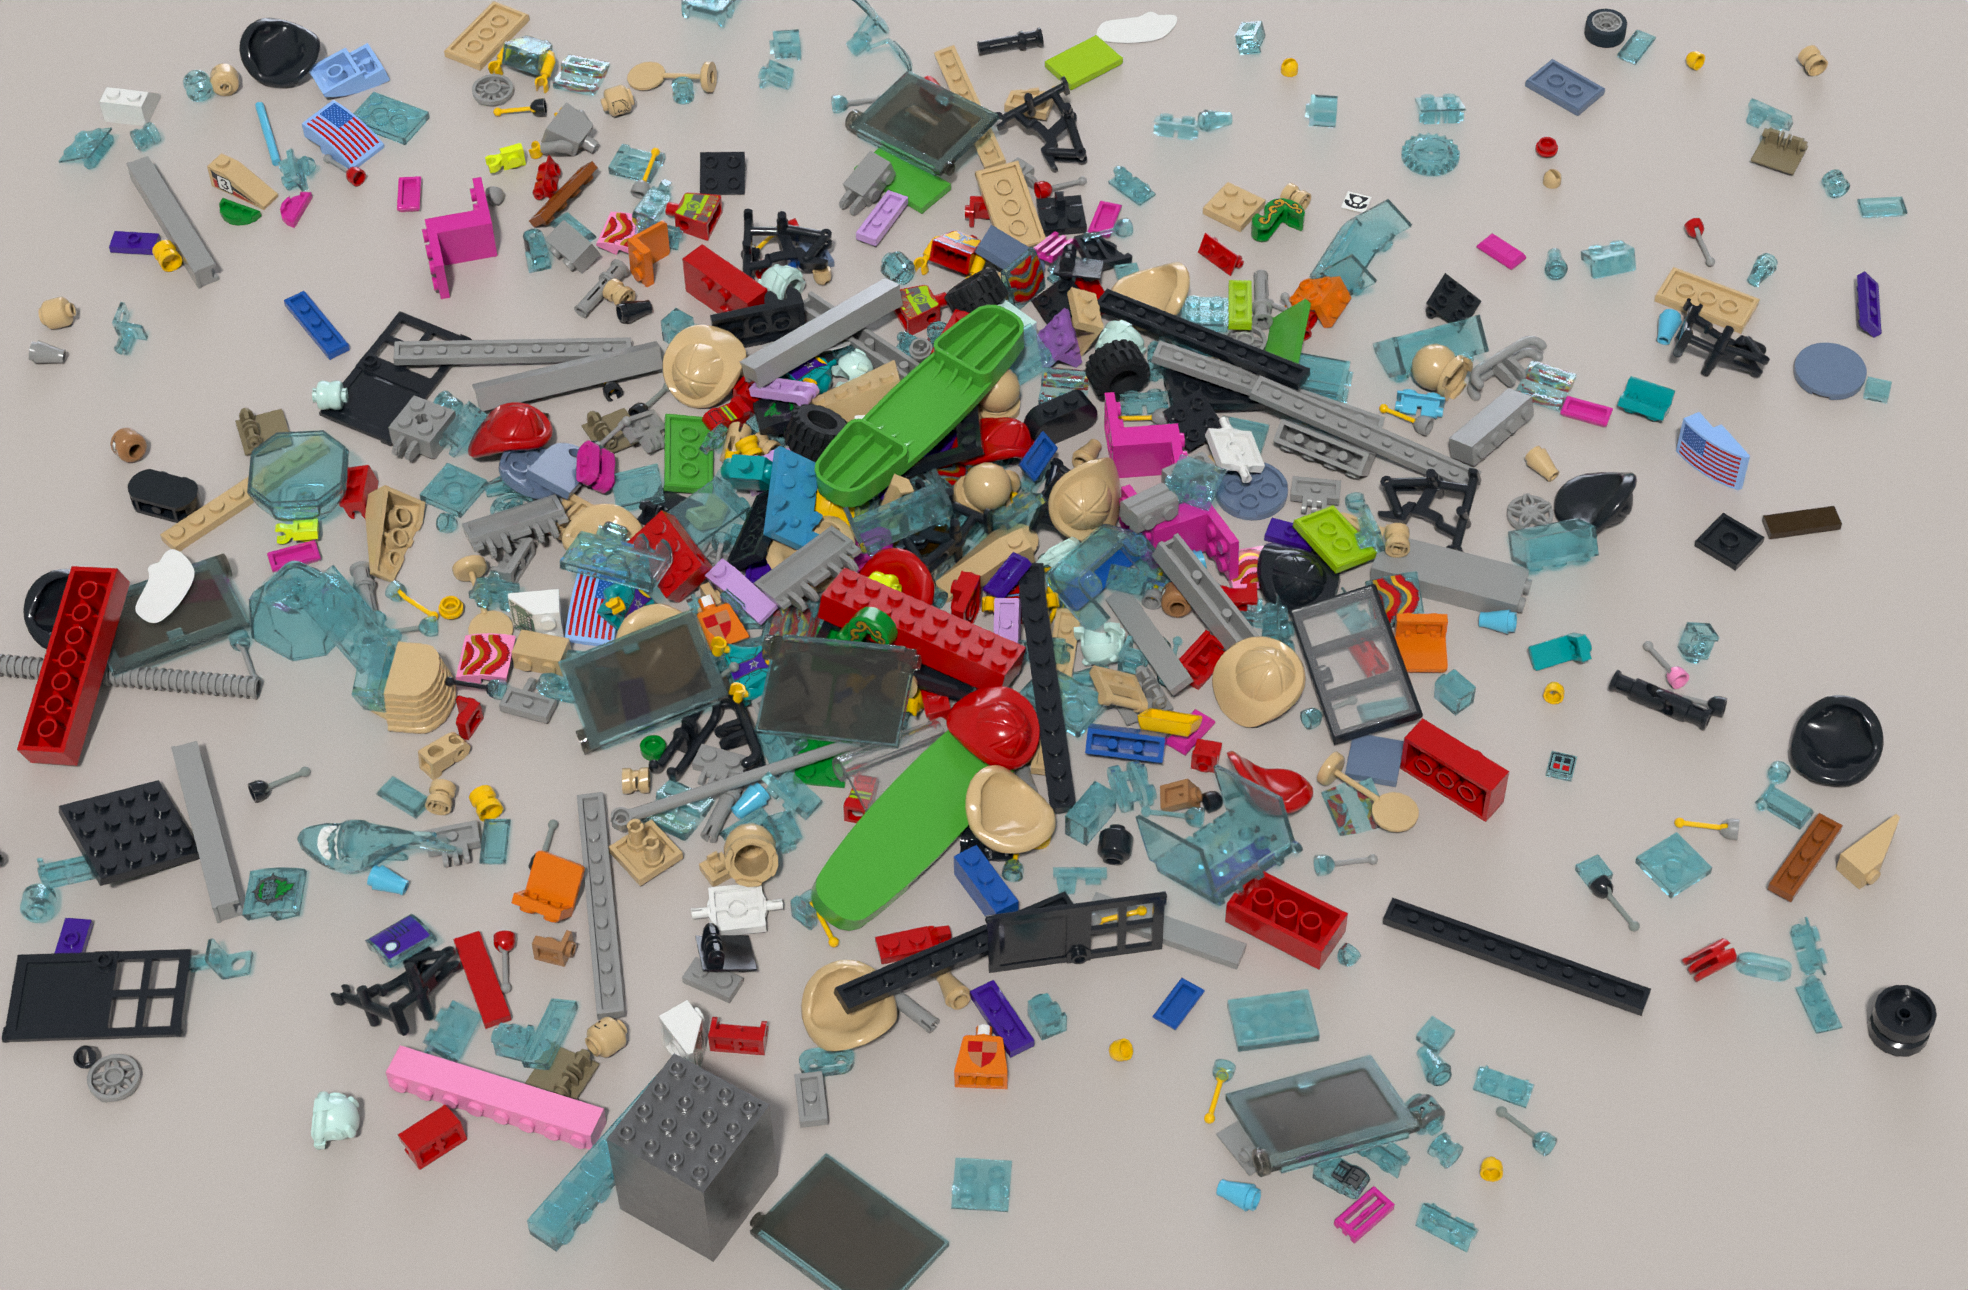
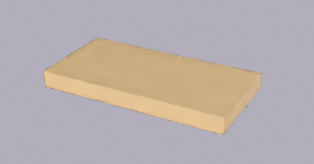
M493 1L444 50V55L449 59L481 71L502 49L504 44L510 41L530 21L529 15Z
M1019 161L975 171V178L993 226L1030 248H1034L1046 239Z
M1675 267L1668 274L1654 299V302L1687 313L1683 310V306L1686 300L1690 298L1693 305L1698 306L1700 303L1703 305L1699 316L1723 328L1727 325L1734 328V332L1742 334L1760 301L1756 297Z

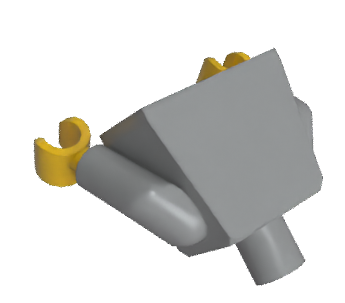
M566 102L559 109L558 113H554L555 117L546 128L541 145L538 141H533L531 144L532 149L528 150L532 159L540 158L543 153L553 152L575 156L581 147L593 153L599 142L590 137L593 123L588 119L583 110H576Z

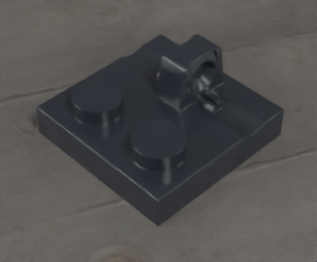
M1056 191L1055 196L1052 198L1036 199L1037 214L1045 237H1048L1053 232H1058V236L1087 233L1081 195L1064 196V191Z

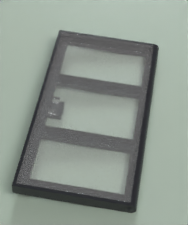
M1375 584L1289 610L1334 745L1423 717L1421 707Z

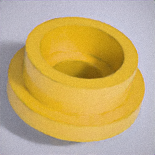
M446 596L440 601L438 610L441 617L455 619L463 613L464 607L457 597Z

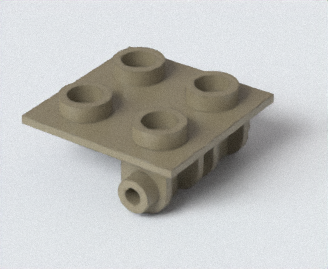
M1771 127L1769 129L1765 128L1762 133L1763 138L1751 161L1794 175L1808 148V142L1804 141L1805 138L1794 135L1791 139L1792 134L1790 133L1786 139L1784 138V131L1779 136V130L1772 129Z
M249 408L241 409L239 413L240 419L235 420L245 456L292 444L282 409L255 416Z
M625 408L602 417L598 412L590 411L587 414V423L581 425V427L593 443L601 442L618 426L617 424L623 417H630ZM620 430L603 445V448L615 453L639 443V441L630 444Z
M551 1043L525 1084L577 1100L598 1068L599 1063L590 1060L591 1054L586 1049H581V1051L574 1053Z

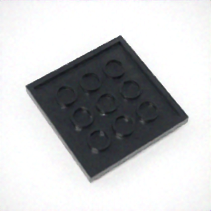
M159 780L59 806L58 813L100 886L200 859L194 838Z

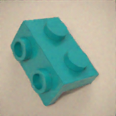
M1630 376L1617 406L1622 407L1624 411L1629 413L1638 412L1644 414L1653 421H1663L1670 411L1675 390Z

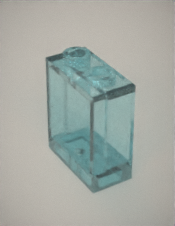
M382 635L363 637L352 697L364 710L386 712L383 693L396 649L388 638Z

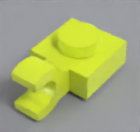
M521 143L499 148L500 154L485 157L490 173L498 172L502 166L505 171L526 165L524 149Z
M318 519L293 520V524H276L275 532L285 533L283 536H277V543L285 544L292 537L293 541L300 540L302 542L318 539Z

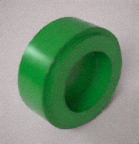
M658 735L647 736L640 743L641 755L649 761L653 759L658 760L666 749L665 740Z

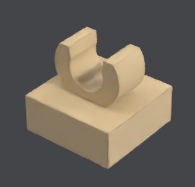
M715 851L707 856V860L699 863V870L712 887H716L732 878L726 871L725 857L722 852L717 853Z

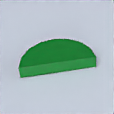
M222 198L219 203L221 217L231 225H248L262 217L259 210Z

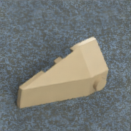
M386 485L368 494L365 520L370 574L388 582H393L404 561L407 549L414 542L412 539L416 531L420 530L423 524L425 502Z
M1013 522L991 532L935 581L945 603L953 599V594L950 593L951 585L954 579L958 580L961 571L980 575L982 587L989 582L1013 552L1027 558L1031 563L1035 562L1032 547L1018 524Z

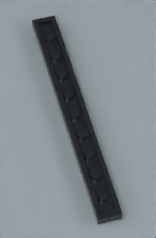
M1106 289L1097 300L1100 312L1124 320L1134 326L1295 390H1299L1310 376V368L1110 289Z
M1043 581L1019 585L1036 712L1040 726V740L1049 804L1053 808L1054 813L1077 810L1045 584Z
M1064 891L1018 911L1074 903ZM986 924L839 985L835 987L834 995L848 1015L987 956Z
M1393 897L1383 917L1384 925L1642 1016L1650 996L1651 988Z

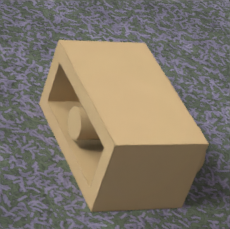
M522 629L511 652L514 668L563 677L572 656L569 638Z

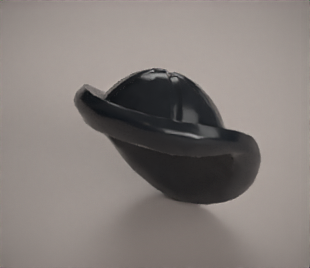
M261 18L251 23L243 32L239 45L241 61L248 73L257 81L274 88H285L299 82L313 67L320 51V40L314 32L296 23L277 18Z
M1597 472L1582 474L1568 480L1558 490L1554 500V514L1558 523L1568 532L1578 536H1592L1607 526L1620 523L1632 511L1633 491L1637 485L1636 475L1633 472Z
M1268 543L1264 545L1259 554L1257 564L1259 586L1266 600L1282 613L1290 615V609L1335 596L1338 592L1340 572L1335 573L1315 552L1293 545Z
M71 569L53 570L42 575L33 583L26 594L23 608L25 624L34 641L44 649L48 647Z
M1845 695L1824 697L1812 704L1797 722L1789 749L1790 760L1799 772L1816 782L1835 786L1857 784L1865 780L1873 772L1882 755L1884 737L1881 723L1868 705L1854 697Z

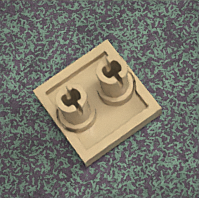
M639 819L630 820L627 823L628 834L609 846V853L639 886H642L683 859L682 851L652 819L645 824L641 823Z

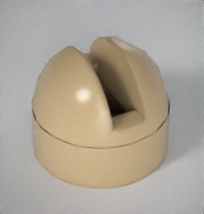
M1550 169L1545 172L1543 185L1550 189L1558 188L1561 185V173L1556 169Z
M829 266L823 270H812L813 278L817 284L825 285V283L830 282L832 275Z

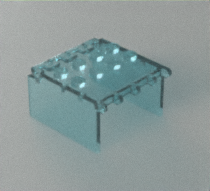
M1216 764L1213 766L1225 808L1228 811L1214 819L1213 824H1206L1194 832L1193 837L1188 836L1184 839L1140 814L1135 818L1148 858L1156 864L1157 871L1214 904L1221 906L1225 903V897L1233 892L1241 893L1244 890V884L1253 878L1260 880L1264 877L1263 872L1274 864L1281 866L1285 863L1284 858L1292 852L1300 853L1303 851V847L1294 839L1281 796Z

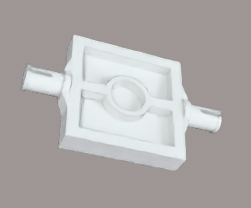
M1222 417L1219 419L1222 428H1208L1205 434L1218 470L1237 471L1241 476L1242 482L1248 483L1252 480L1249 472L1262 473L1265 467L1251 431L1235 429L1231 426L1228 417Z
M736 884L709 887L707 907L691 908L692 920L708 917L710 923L718 926L719 935L767 932L765 921L767 911L783 910L782 898L766 900L762 892V885L746 887Z

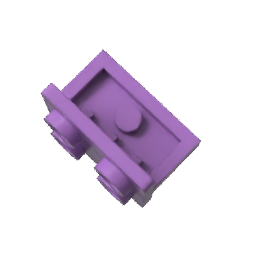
M1064 308L1037 334L1042 368L1048 370L1057 360L1075 368L1082 363L1076 331L1072 327L1069 310Z

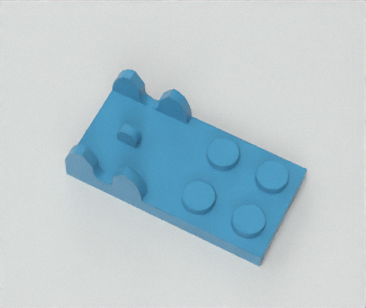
M779 446L774 449L763 535L799 550L819 535L813 532L812 529L823 518L821 513L814 511L817 491L814 470L816 462Z

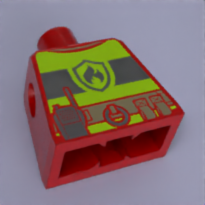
M687 192L683 195L679 204L668 202L665 213L668 216L675 217V226L678 231L708 241L723 213L721 195Z
M928 285L900 289L903 305L895 309L894 313L907 335L912 336L939 323L941 320L940 308L948 306L944 299L946 292L933 295Z

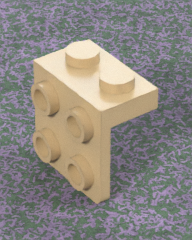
M1071 287L1067 293L1072 314L1071 322L1072 327L1076 331L1080 355L1083 356L1091 347L1093 341L1103 331V322L1096 294Z

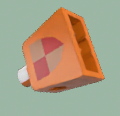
M706 595L698 599L702 612L696 614L693 620L699 625L705 637V658L713 655L711 642L716 636L724 638L727 645L734 644L740 646L747 642L749 635L729 603L716 606L712 595Z
M985 1024L978 1025L975 1035H965L963 1037L954 1070L955 1087L1008 1089V1071L1003 1038L992 1036L991 1026Z

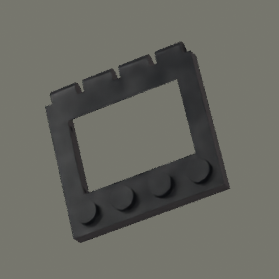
M978 403L956 426L958 447L922 457L901 476L904 478L984 455L980 404Z

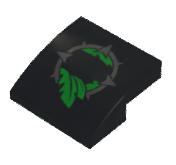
M760 399L754 402L753 410L760 434H784L785 426L788 425L793 410L798 406L797 403L772 399Z

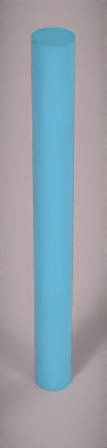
M257 102L255 107L272 164L278 166L281 164L267 113L263 102Z

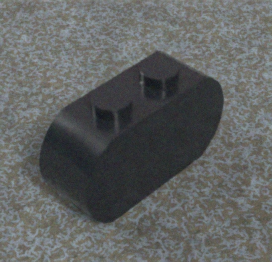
M1075 389L1033 407L1025 416L1023 423L1029 428L1034 442L1040 433L1044 431L1052 442L1057 444L1087 431L1097 418V409L1083 391Z
M146 469L135 474L128 483V492L133 508L140 514L178 523L203 507L196 482L187 477Z

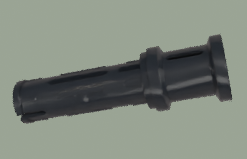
M1040 27L1028 32L1021 30L1017 32V35L977 41L979 55L1014 48L1026 50V47L1044 46ZM1006 42L1008 43L1004 45L990 47V45L1001 44Z

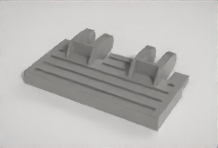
M556 494L462 523V527L474 552L484 549L483 544H485L493 559L497 557V549L503 547L507 554L512 553L507 536H510L511 540L532 534V528L540 544L545 542L544 534L548 532L551 533L554 539L559 538V532L554 521H557L560 525L569 522L563 506Z
M831 525L755 581L754 585L781 609L784 610L792 604L803 612L807 609L806 602L802 599L804 595L814 603L819 600L817 592L807 583L815 587L830 575L836 578L842 571L841 568L843 566L857 572L859 568L856 562L846 554L855 558L862 551L853 543V540Z

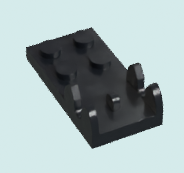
M788 287L785 300H779L777 294L768 291L764 297L765 304L710 315L711 326L731 332L740 340L744 348L774 342L805 324L804 302L800 292L794 287Z
M1165 369L1163 382L1167 389L1171 406L1200 389L1214 410L1265 409L1264 404L1250 399L1246 394L1172 369Z
M769 490L755 497L727 559V562L737 570H744L755 562L759 563L767 555V547L773 540L763 535Z

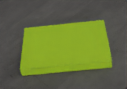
M1095 35L1046 60L1045 68L1059 80L1065 76L1069 89L1073 90L1123 64V57Z
M1334 505L1295 519L1293 522V527L1335 573L1370 561L1376 557L1377 552Z

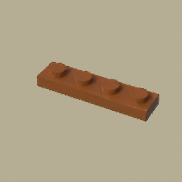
M591 161L581 166L529 220L534 228L541 224L544 226L548 225L555 218L553 214L556 211L560 212L568 205L567 199L575 197L581 191L579 187L582 184L586 185L594 178L592 174L598 168L595 163Z
M1819 813L1773 877L1767 890L1792 902L1840 834L1843 825Z

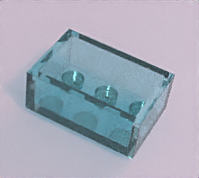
M1579 518L1508 531L1511 560L1521 567L1530 569L1529 571L1532 572L1543 570V566L1561 567L1567 565L1568 561L1587 562L1591 560V557L1599 556L1596 526Z

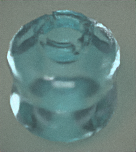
M192 70L185 75L183 86L189 99L195 102H203L211 97L213 87L206 72Z

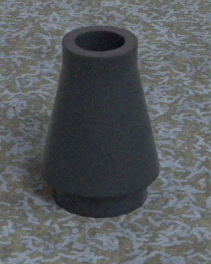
M649 300L621 301L620 304L616 305V314L620 322L630 323L646 314L652 313V305Z

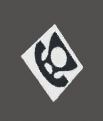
M1348 191L1341 208L1365 214L1372 197Z

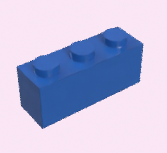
M1091 723L1087 731L1085 753L1163 763L1167 733Z
M977 845L954 856L955 877L985 917L986 915L1016 912L1019 910V901Z

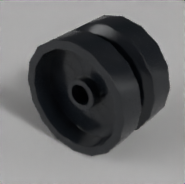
M1894 985L1885 988L1878 995L1867 1025L1869 1036L1873 1043L1885 1053L1901 1057L1917 1054L1927 1045L1937 1017L1936 1007L1931 998L1918 988L1909 985Z

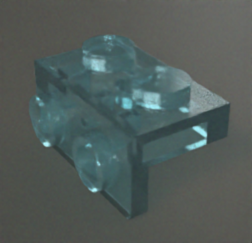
M1622 240L1612 241L1607 246L1592 245L1588 247L1589 249L1581 251V260L1590 264L1591 277L1594 279L1636 270L1635 249Z
M769 771L761 778L768 785L765 790L775 800L781 797L785 801L782 806L792 816L797 812L806 821L823 802L792 771L785 772L778 780Z

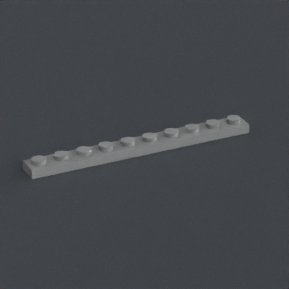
M631 337L395 341L393 359L394 365L568 362L631 347Z
M1160 340L1151 361L1163 367L1250 396L1260 376L1248 370ZM1301 388L1295 390L1382 428L1386 417Z
M1261 375L1250 393L1249 398L1420 473L1426 475L1428 469H1434L1444 481L1468 484V469L1473 467Z
M603 792L577 795L582 858L585 868L584 880L597 1018L601 1020L604 1017H625Z

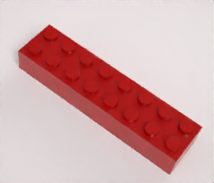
M71 566L17 747V751L30 763L78 765L130 585L128 579L118 568Z
M845 567L821 595L818 618L843 628L859 610L864 607H875L886 613L894 621L898 631L896 639L888 649L978 689L989 686L1008 687L1021 670L1026 650L1025 646ZM870 634L866 636L865 639L870 640L876 644H879L871 638Z

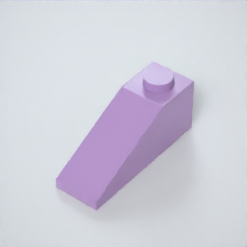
M723 558L705 575L721 596L760 625L778 609L775 603Z

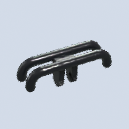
M728 687L715 689L712 693L714 698H730L721 700L722 711L731 709L737 719L723 723L714 729L716 737L722 738L719 741L720 748L728 750L748 744L751 754L741 760V766L748 768L754 765L749 770L764 766L765 758L762 753V747L743 701L740 703L734 702V695L729 694L730 688Z
M702 693L695 695L691 713L689 716L683 717L681 727L674 730L673 739L658 761L654 759L649 761L648 766L652 773L658 774L662 772L678 750L685 753L676 768L669 767L666 772L671 781H677L684 775L694 760L701 744H705L719 723L723 708L720 700L713 702L710 718L698 734L696 722L702 714L705 699Z

